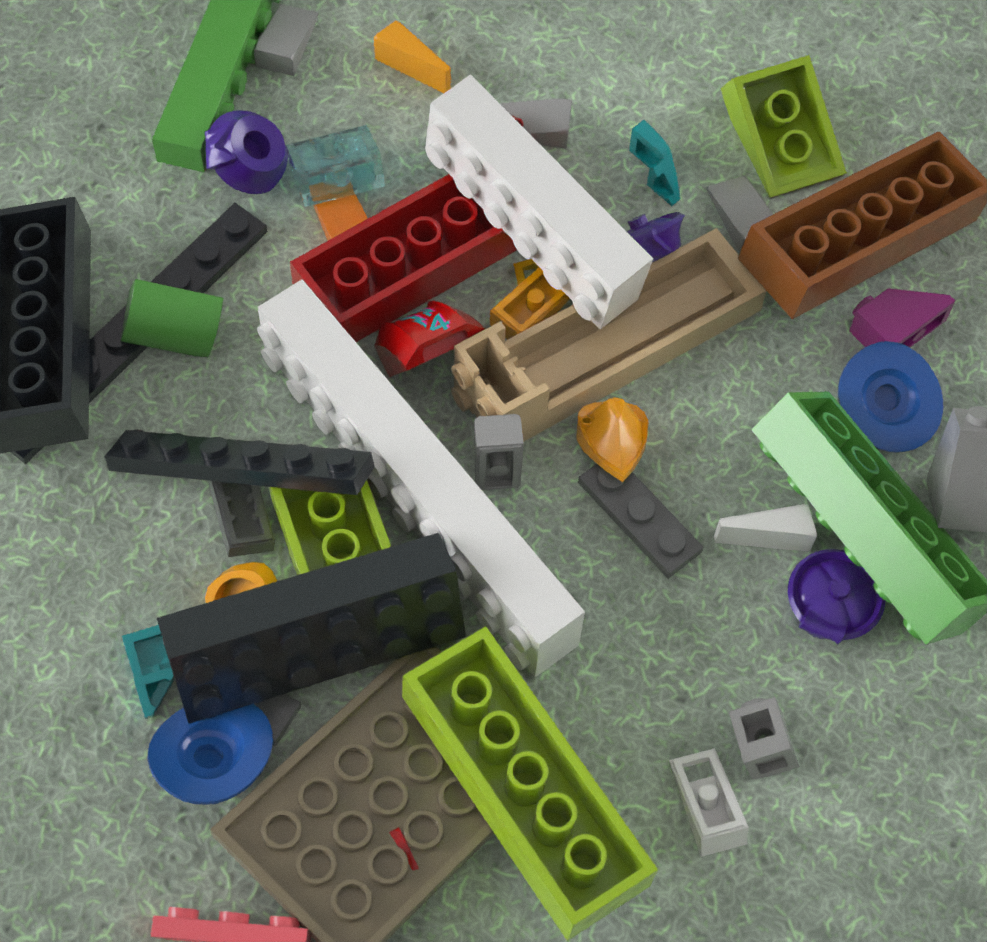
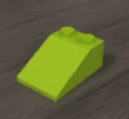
M810 55L732 78L720 88L730 120L769 198L847 174Z

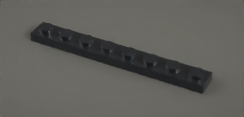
M234 203L151 282L205 293L268 232L267 225L240 205ZM126 306L90 339L89 403L147 348V346L120 341ZM43 447L13 451L11 453L27 464Z

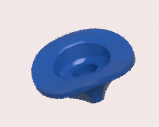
M891 341L871 344L861 349L848 361L839 379V404L877 449L893 453L907 452L922 446L936 433L943 416L942 390L930 365L910 347Z
M255 704L188 724L184 708L169 717L153 735L148 748L149 769L157 783L166 792L179 800L199 805H210L227 801L246 790L259 777L267 765L273 745L271 724L267 716Z

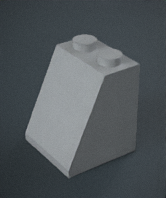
M986 407L953 408L927 475V487L938 528L987 533Z

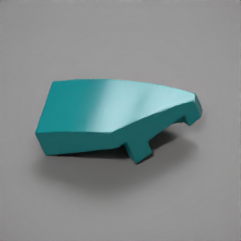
M642 120L632 128L629 151L649 167L647 186L670 206H673L681 198L670 147L649 123Z
M159 625L122 636L145 719L154 716L175 680Z

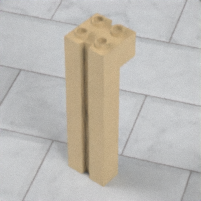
M715 228L667 256L652 262L639 299L601 330L591 320L588 321L582 318L574 308V305H571L506 341V328L500 321L455 345L454 365L451 367L454 376V387L451 388V393L457 406L463 412L469 409L476 417L508 414L519 415L524 442L579 412L583 406L597 402L758 313L762 309L767 291L738 260L739 255L720 231Z

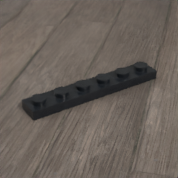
M139 429L125 430L104 456L109 471L348 495H357L375 468L372 452L355 451L348 448L333 449L311 447L304 444L266 443L261 440L244 441L225 439L223 437L210 438L188 436L181 433L144 432Z

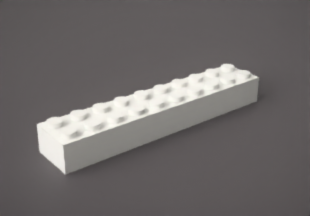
M301 279L258 306L260 326L257 327V331L264 344L261 354L268 367L273 372L281 370L289 379L286 381V384L292 396L299 403L308 402L314 410L312 416L319 429L325 435L332 432L341 442L338 444L339 448L372 452L375 468L367 479L370 490L378 499L386 497L394 506L392 514L405 532L408 533L413 529L419 538L439 532L457 571L461 600L469 597L479 609L476 612V616L483 628L486 626L492 635L498 632L507 643L505 651L511 662L519 670L527 668L536 677L578 647L585 611L308 285Z

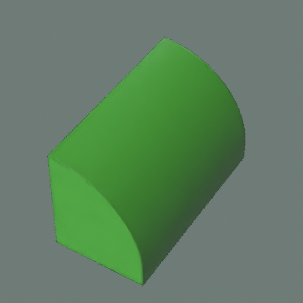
M135 279L128 292L120 341L191 356L209 357L219 326L223 298Z

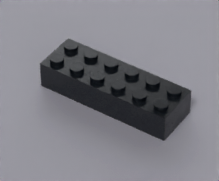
M76 197L0 209V454L88 439L91 229Z
M439 532L157 618L188 724L466 637L457 571Z

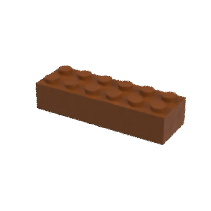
M938 131L751 225L738 260L793 320L977 221L987 204V179Z

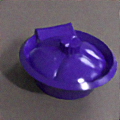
M235 110L220 116L211 128L205 131L206 169L215 170L218 176L230 187L247 194H263L271 191L281 180L287 167L288 153L283 135L270 120L250 111Z
M674 212L649 221L646 215L642 214L628 221L630 229L626 232L653 258L652 262L674 252L681 246L680 228L685 214Z
M827 549L806 556L796 565L788 582V600L793 613L800 621L798 628L806 631L814 638L829 639L837 645L843 640L858 638L871 631L880 621L885 610L886 601L875 591L873 586L874 580L863 567L853 563L844 550Z

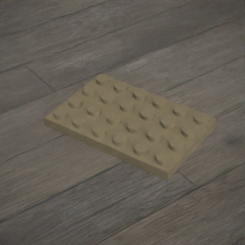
M437 647L394 660L210 829L214 839L291 917L297 918L302 928L309 930V935L316 942H386L494 835V832L402 697L403 675L440 654L442 651ZM398 827L400 828L419 869L415 871L411 869L405 852L396 845L389 833L390 831Z

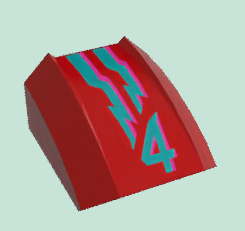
M429 301L426 308L393 323L383 322L374 347L389 377H392L453 350L455 345L485 330V328L464 311L439 301Z

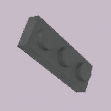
M595 464L579 476L578 483L668 579L702 553L704 547L633 472L624 482H621L598 464Z

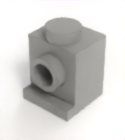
M775 697L767 700L764 698L752 699L742 704L740 708L729 711L743 763L752 779L769 777L800 767L783 712ZM763 734L771 735L762 739H758Z

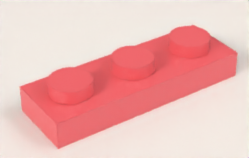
M169 907L168 917L153 915L151 937L157 939L188 942H310L311 939L309 930L300 928L299 921L293 917L270 916L269 925L249 924L250 914L219 912L218 921L198 919L199 910Z

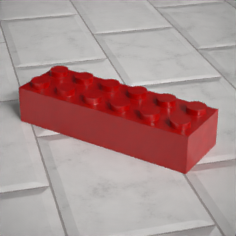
M448 174L290 261L292 283L295 284L302 279L354 341L358 342L379 330L383 322H393L517 251L513 239L502 228L494 227L486 218L482 207L473 198H466L457 188L455 180Z

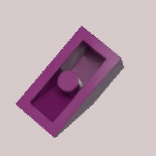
M887 288L875 298L870 295L859 302L852 312L854 319L849 332L864 347L885 341L898 342L912 347L947 321L955 300L947 294Z

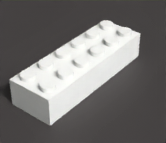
M471 74L431 102L425 146L429 160L437 168H444L455 180L459 191L466 198H473L482 207L488 221L494 227L502 228L513 239L517 251L526 259L531 258L543 270L547 282L553 288L561 289L573 301L574 308L582 318L588 321L591 320L601 330L639 299L653 258Z

